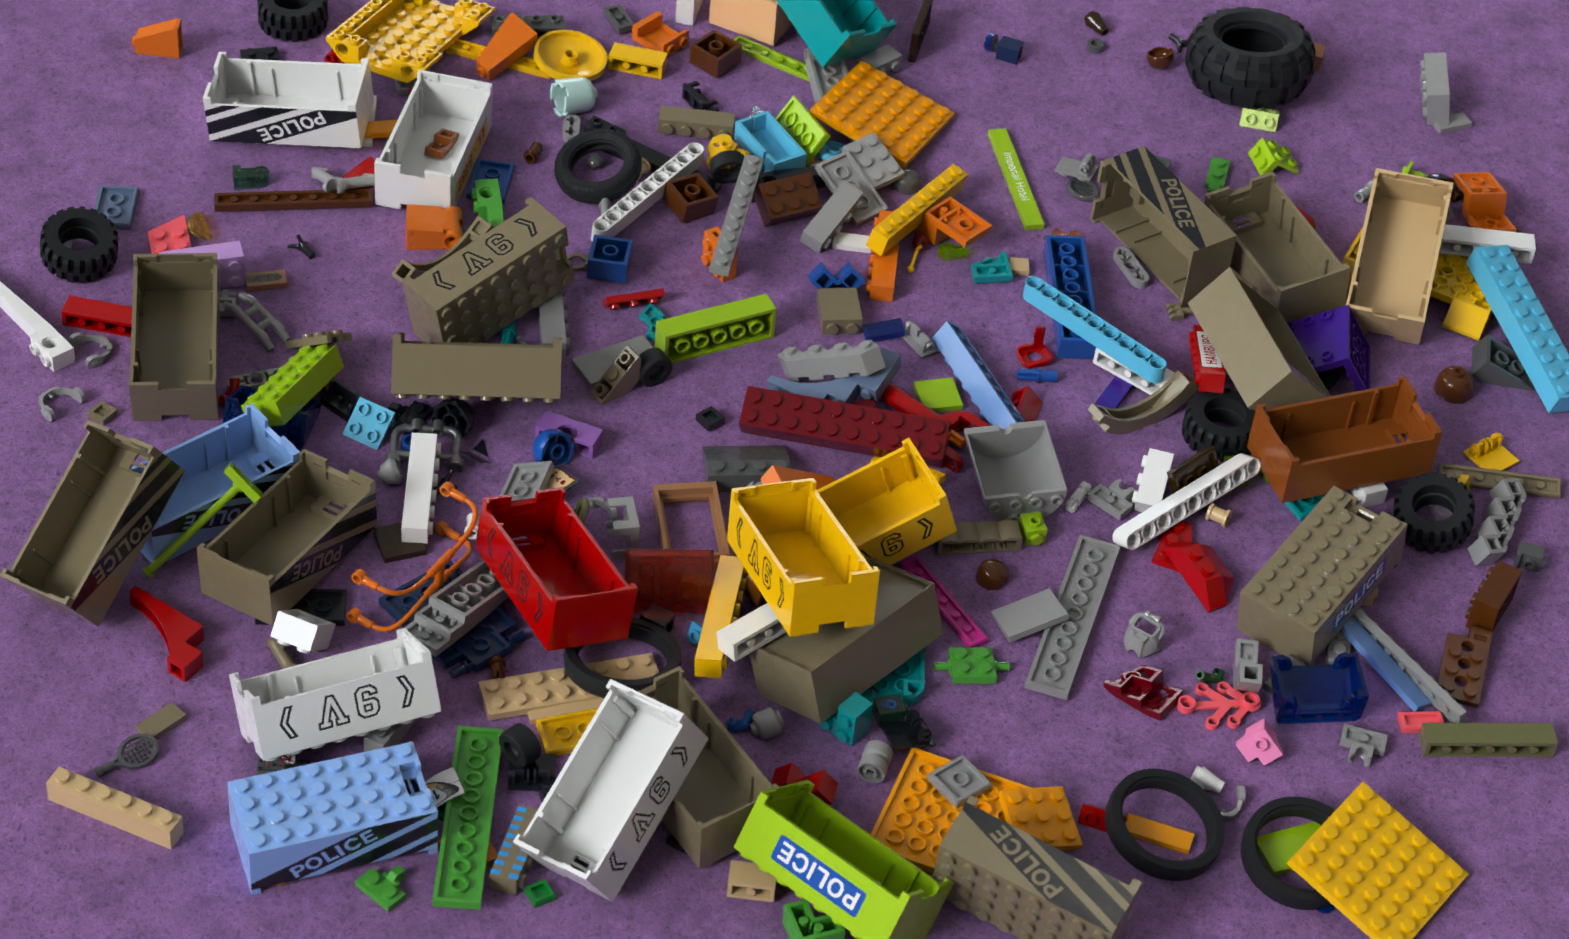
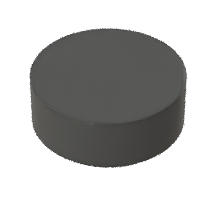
M1092 38L1088 40L1086 48L1091 53H1102L1105 43L1100 39Z

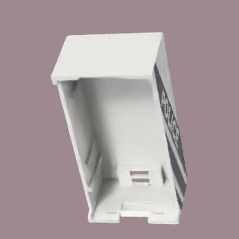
M219 52L214 64L212 82H208L203 96L210 141L361 148L374 103L369 58H361V64L236 59L227 58L226 52Z

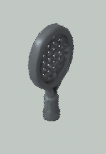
M1077 178L1068 181V193L1074 198L1084 202H1093L1099 199V190L1092 182L1080 181Z
M146 733L129 736L118 747L114 760L95 767V774L100 778L115 767H124L132 770L148 766L158 755V740Z

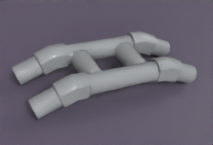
M244 292L239 293L238 298L250 306L245 311H242L234 303L228 301L223 303V308L235 317H238L256 335L267 351L274 348L269 336L263 330L270 325L283 342L290 339L282 323L276 320L254 296ZM259 313L264 320L255 324L249 317Z

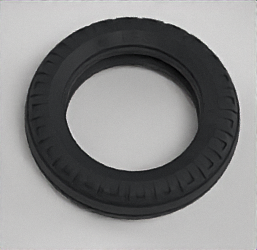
M610 129L589 130L574 136L560 149L555 160V178L562 191L576 201L587 204H599L603 198L613 201L623 196V194L625 195L636 184L641 173L642 159L636 144L625 134ZM612 151L624 159L621 170L613 177L604 181L585 182L577 179L572 174L576 162L591 152Z

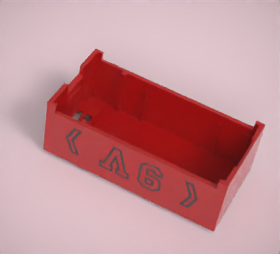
M563 487L537 490L535 498L511 501V494L485 497L482 503L475 549L547 651L628 638L638 587L635 583H630V586L565 500L566 491ZM527 537L525 539L512 540V538ZM523 543H531V544L520 545V546H517V545H516V544H523Z

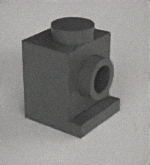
M1520 541L1513 567H1520L1538 572L1539 568L1544 569L1547 559L1546 556H1543L1545 547Z

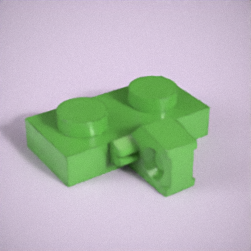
M398 865L390 870L389 873L385 871L381 874L372 867L355 880V886L387 912H390L406 899V893L399 889L401 887L400 882L406 878V870Z

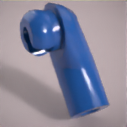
M747 709L740 720L736 717H730L726 722L728 730L733 733L748 730L750 724L753 723L752 716L755 714V711Z

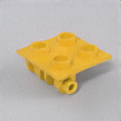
M1493 433L1491 437H1486L1480 440L1479 443L1472 444L1470 448L1462 452L1480 468L1503 471L1520 462L1519 459L1501 445L1503 440L1501 433Z

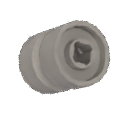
M879 740L869 741L865 745L862 758L857 766L858 776L864 781L875 784L881 783L885 779L888 766L893 758L894 752L892 748Z

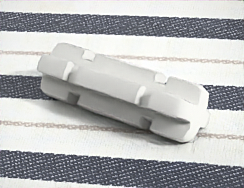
M1085 481L1080 483L1079 487L1066 502V511L1074 513L1077 510V507L1080 506L1086 495L1091 491L1090 483Z

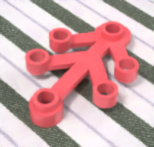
M1224 681L1217 684L1216 691L1209 688L1205 683H1198L1196 685L1195 693L1198 696H1207L1214 701L1196 702L1193 697L1183 695L1178 699L1177 703L1178 711L1184 715L1191 714L1196 710L1217 709L1212 716L1206 719L1205 726L1209 730H1216L1219 726V721L1231 708L1239 709L1234 715L1228 717L1227 726L1231 729H1237L1242 718L1248 712H1256L1261 707V700L1258 694L1250 691L1243 694ZM1225 695H1229V696L1233 697L1234 699H1231V700H1230V699H1228V698H1226V697H1224V696H1225Z

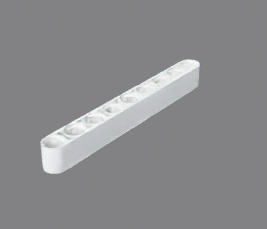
M690 143L593 222L591 241H593L594 235L615 237L663 197L666 181L693 173L702 164L704 147L699 143Z
M1237 454L1119 526L1113 533V542L1130 550L1137 549L1255 476L1261 468L1260 460L1246 454Z

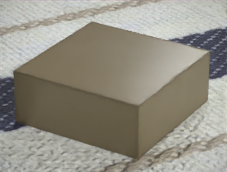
M100 401L87 412V417L104 426L118 413L116 408Z

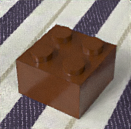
M714 29L691 44L689 62L715 78H719L741 63L742 45Z
M699 173L666 181L662 197L682 223L714 214L719 198Z

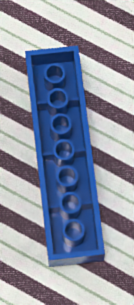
M1046 235L1043 256L1047 283L1096 314L1085 237ZM1052 318L1057 357L1094 359L1096 350L1094 345Z

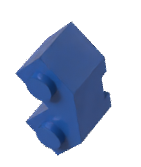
M820 262L807 275L810 282L817 288L858 289L865 282L863 275L850 262L835 275Z

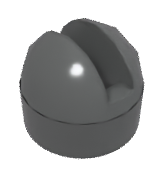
M595 153L587 161L588 167L591 170H598L604 165L602 157Z

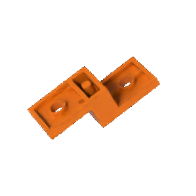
M1490 172L1454 173L1453 179L1464 193L1462 216L1471 227L1516 232L1515 226L1505 215L1507 192Z
M950 196L925 211L923 222L913 231L926 236L933 245L951 237L962 246L967 247L990 233L993 225Z

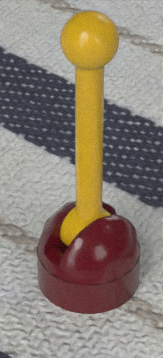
M917 234L913 238L912 247L916 250L910 266L907 267L909 273H913L915 270L914 264L919 251H923L927 247L928 238L924 235Z

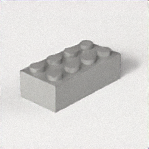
M1446 52L1424 53V60H1420L1423 118H1426L1427 125H1435V123L1449 124L1450 91Z

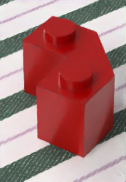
M792 762L775 769L771 781L772 785L776 783L781 787L809 780L815 785L811 792L828 805L833 803L838 783L824 769L808 776Z

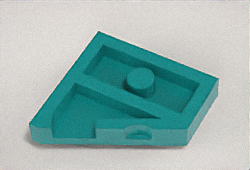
M1006 251L1000 252V255L996 258L990 256L983 261L971 264V274L974 283L1011 282L1013 280V273Z

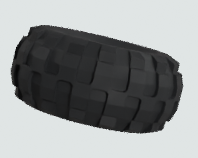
M1225 8L1217 10V13L1207 14L1201 22H1198L1187 40L1185 64L1193 85L1196 89L1203 90V94L1207 97L1217 99L1220 103L1230 106L1265 109L1274 108L1275 105H1286L1292 102L1293 98H1298L1303 93L1314 74L1316 50L1310 33L1304 30V26L1300 22L1291 20L1290 16L1263 8Z

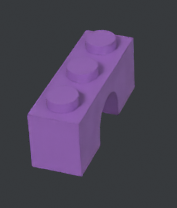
M545 411L536 425L535 438L547 429L561 430L572 437L570 439L574 441V453L590 459L594 458L603 443V429L549 411Z

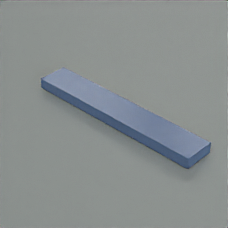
M1352 616L1340 632L1413 712L1429 708L1432 701Z

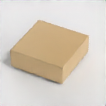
M1009 257L1013 275L1029 276V258Z

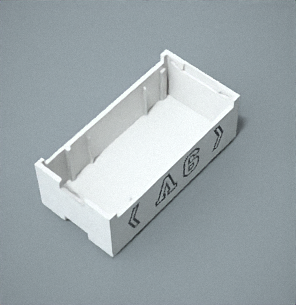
M402 628L396 630L398 639L240 680L238 672L229 674L241 735L248 743H254L255 751L263 761H274L279 759V756L285 754L296 755L307 748H321L325 743L343 742L347 737L354 735L365 736L372 730H386L394 724H408L416 718L433 717L435 713L441 712L431 652L408 630Z
M610 679L606 685L609 692L523 836L517 834L513 843L540 865L585 886L588 890L613 902L709 738L684 713ZM575 858L588 864V867L585 868L574 862ZM571 865H573V866H575V867H577V868H579V869H581V870H583V871H585V872L583 873V872H581V871H579V870H577V869L571 867Z

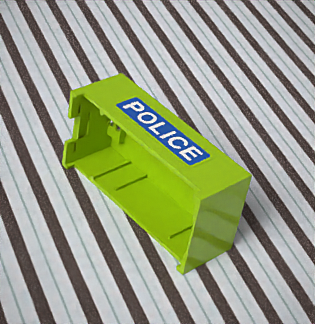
M809 780L760 792L733 847L740 852L743 858L752 860L761 871L770 873L777 878L776 881L779 884L791 888L795 891L796 896L813 904L814 909L830 916L835 924L844 926L857 939L926 938L954 881L945 877L944 881L939 883L811 792L815 785Z

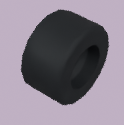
M650 348L639 355L641 357L640 382L646 387H653L663 383L671 374L672 362L660 348Z
M522 723L513 725L499 736V745L504 756L517 768H525L541 756V746L536 735Z

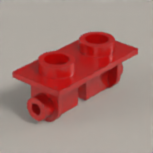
M1083 803L1077 823L1107 832L1105 810ZM1123 815L1124 822L1126 824L1127 817Z

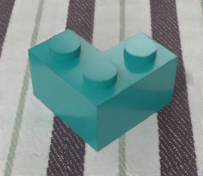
M855 692L840 704L838 711L822 722L820 726L824 730H829L836 735L841 742H846L852 747L869 733L873 703Z

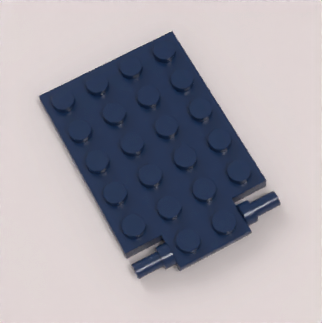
M451 560L445 565V570L454 564ZM457 568L438 591L462 575L463 572ZM427 572L394 590H405L413 586L418 581H420L427 574ZM434 577L410 594L404 596L385 594L379 597V604L398 622L424 595V591L434 582ZM429 598L420 606V608L415 613H417L419 610L428 605ZM498 606L438 656L432 657L444 669L463 660L460 663L461 665L449 671L450 676L454 679L465 672L468 674L473 670L475 672L482 670L488 666L490 659L494 656L503 658L512 653V648L515 647V644L525 639L526 635L523 631H520L511 637L506 636L516 630V623ZM415 613L402 625L403 628L414 621Z

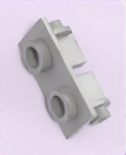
M906 322V330L899 334L921 358L938 352L933 340L921 332L916 322Z

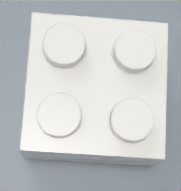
M298 609L278 611L271 637L278 639L277 643L297 646V650L302 653L310 654L311 651L318 653L319 650L328 649L336 624Z

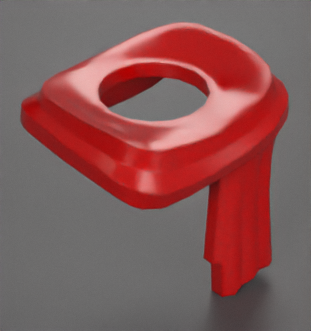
M1036 326L1033 343L1020 345L1016 350V354L1025 368L1047 366L1054 361L1051 351L1043 344L1046 331L1045 326ZM1030 353H1039L1043 359L1031 361L1027 356Z

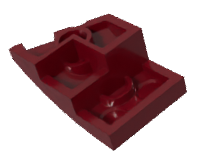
M1147 665L1121 674L1120 679L1110 682L1106 680L1103 682L1104 688L1116 698L1145 715L1160 721L1177 705L1178 699L1183 696V690L1164 685L1163 670ZM1163 689L1166 691L1165 694L1169 695L1162 698L1164 694H1160L1159 692Z

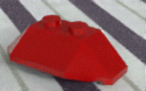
M1178 541L1162 548L1208 613L1226 607L1234 577L1211 546Z

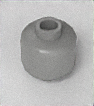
M772 707L753 714V723L750 724L754 736L759 735L762 740L779 735L782 732V727L785 726L778 709L774 710Z

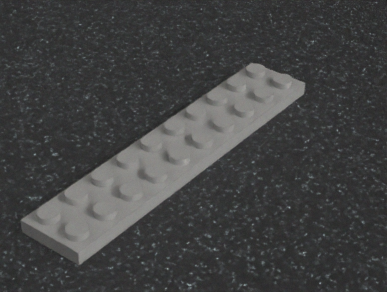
M1079 535L1057 595L1058 601L1068 613L1069 620L1044 630L1024 688L1063 700L1068 699L1121 546Z

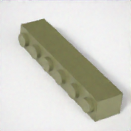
M1429 722L1422 723L1418 735L1423 757H1554L1558 746V740L1552 723Z

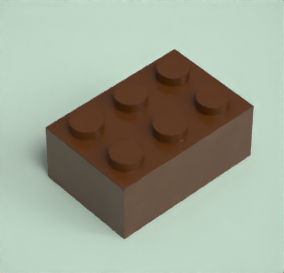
M811 172L758 184L754 192V198L765 227L817 215L823 207Z
M1500 560L1495 567H1490L1486 575L1487 580L1483 579L1478 588L1479 593L1474 592L1470 600V604L1473 606L1469 607L1465 618L1468 619L1467 628L1470 629V626L1474 625L1494 631L1514 598L1522 570Z

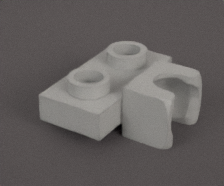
M1121 479L1114 481L1109 489L1100 483L1088 493L1087 500L1120 521L1133 509V504L1130 501L1133 497L1134 488L1121 489L1119 487Z
M1344 724L1339 746L1350 748L1347 759L1348 763H1352L1355 757H1360L1364 760V767L1368 768L1373 754L1383 757L1388 735Z

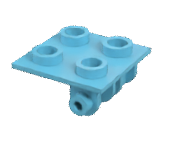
M359 397L342 435L378 450L388 428H393L396 425L397 421L394 419L396 412Z

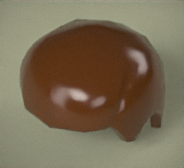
M1156 47L1147 51V61L1155 69H1165L1174 60L1172 48Z
M987 559L977 569L975 575L976 582L987 590H999L1008 581L1009 569L1003 562L997 559Z

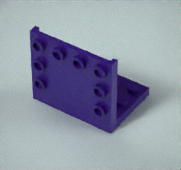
M1349 305L1287 322L1317 373L1344 366L1348 380H1352L1354 383L1355 392L1371 389L1370 344Z

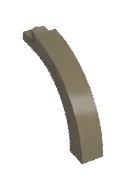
M477 216L462 238L446 253L429 262L418 264L407 262L402 258L391 275L401 283L402 279L407 276L414 280L495 227L480 216Z
M1177 370L1160 389L1140 402L1122 408H1106L1092 403L1088 410L1093 415L1092 419L1105 432L1111 434L1130 433L1157 423L1176 411L1198 390V384H1195V380L1188 373Z

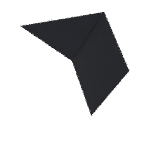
M482 439L473 450L488 457ZM462 452L480 463H490L471 452Z

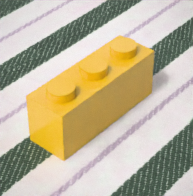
M614 42L609 53L608 69L662 79L667 67L668 53Z

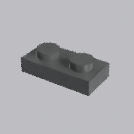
M620 4L603 8V14L618 34L632 31V25L635 23Z

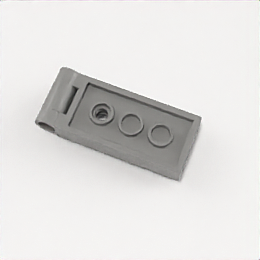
M809 48L805 49V67L816 104L848 74L844 59L839 64L822 67Z

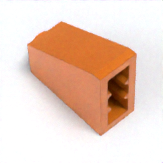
M181 18L138 28L136 35L132 37V46L135 47V53L180 58L183 50Z

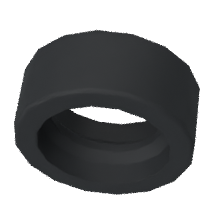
M734 150L716 154L710 161L713 179L723 184L737 182L744 155ZM737 165L730 169H721L724 166Z

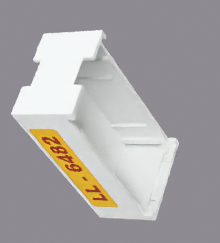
M424 70L418 71L417 81L380 158H376L374 162L375 205L401 209L402 204L442 206L443 209L457 205L492 126V83ZM442 128L460 133L457 142L443 159L424 155L425 147L434 141V134Z

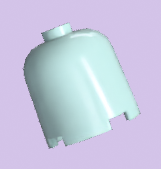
M585 77L556 79L550 88V99L554 100L556 106L553 110L559 117L591 110L595 105L598 95L591 81Z

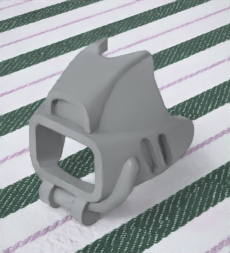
M1146 610L1145 613L1141 612L1133 615L1124 636L1126 651L1134 650L1138 658H1143L1155 652L1159 653L1163 646V636L1165 633L1164 625L1161 622L1162 617L1152 614L1149 610ZM1143 619L1155 625L1157 629L1154 634L1150 635L1137 628L1136 625Z

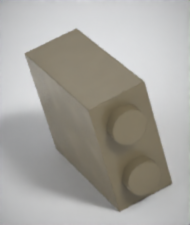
M817 288L816 306L821 333L831 335L861 333L863 318L857 288Z

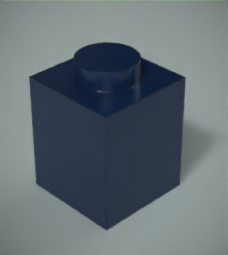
M1003 35L1001 41H997L995 45L996 59L1016 65L1022 55L1024 41Z

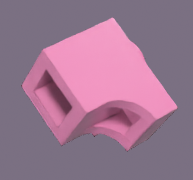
M1265 718L1246 728L1244 736L1236 741L1237 748L1248 763L1258 757L1265 766L1283 755V750L1277 741V734Z

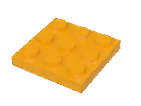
M1063 786L1000 790L998 797L1008 824L1061 851L1077 850L1082 847L1083 844Z

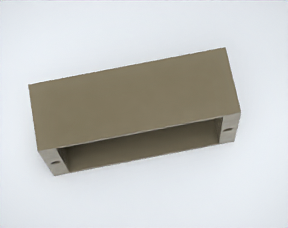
M1231 267L1226 269L1188 302L1235 387L1250 410L1256 411V407L1259 404H1265L1266 409L1331 396L1275 302Z
M870 557L866 560L870 567L873 569V567L877 566L880 570L874 624L845 628L844 621L819 625L818 633L797 637H789L786 632L751 652L750 658L758 694L821 724L838 711V706L853 693L862 694L943 634L935 583Z

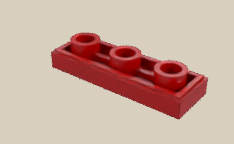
M664 288L608 296L602 300L603 307H609L610 310L622 308L621 305L629 304V307L640 306V302L648 301V304H655L660 302L659 299L664 297L665 293Z

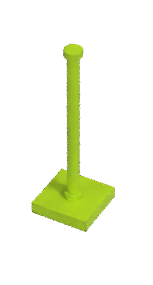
M232 461L225 467L224 473L233 481V486L148 567L142 568L148 577L152 578L158 568L239 492H244L254 504L261 498L262 491Z

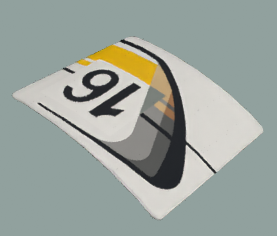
M453 767L425 781L427 788L430 789L436 808L444 802L464 794L462 785Z

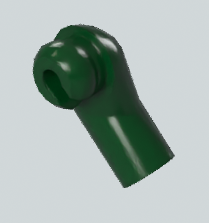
M1214 668L1213 674L1203 670L1195 672V678L1205 684L1222 682L1225 671Z

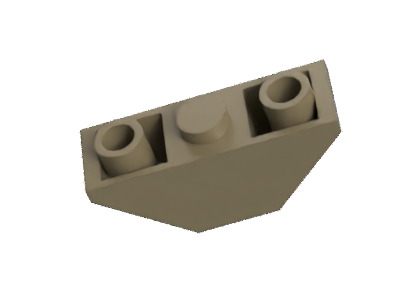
M627 345L590 391L601 405L620 398L632 390L640 380L641 357L630 346Z

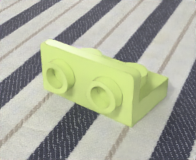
M1242 108L1240 126L1275 132L1279 110Z

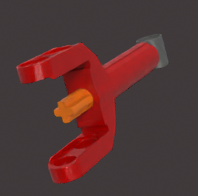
M892 381L881 396L883 402L898 412L950 421L951 434L949 441L961 449L964 448L966 439L957 433L958 429L964 432L965 428H973L971 424L974 427L989 426L970 412L954 411L938 415L894 385ZM948 446L944 466L949 470L952 469L953 473H956L963 468V461L959 453Z

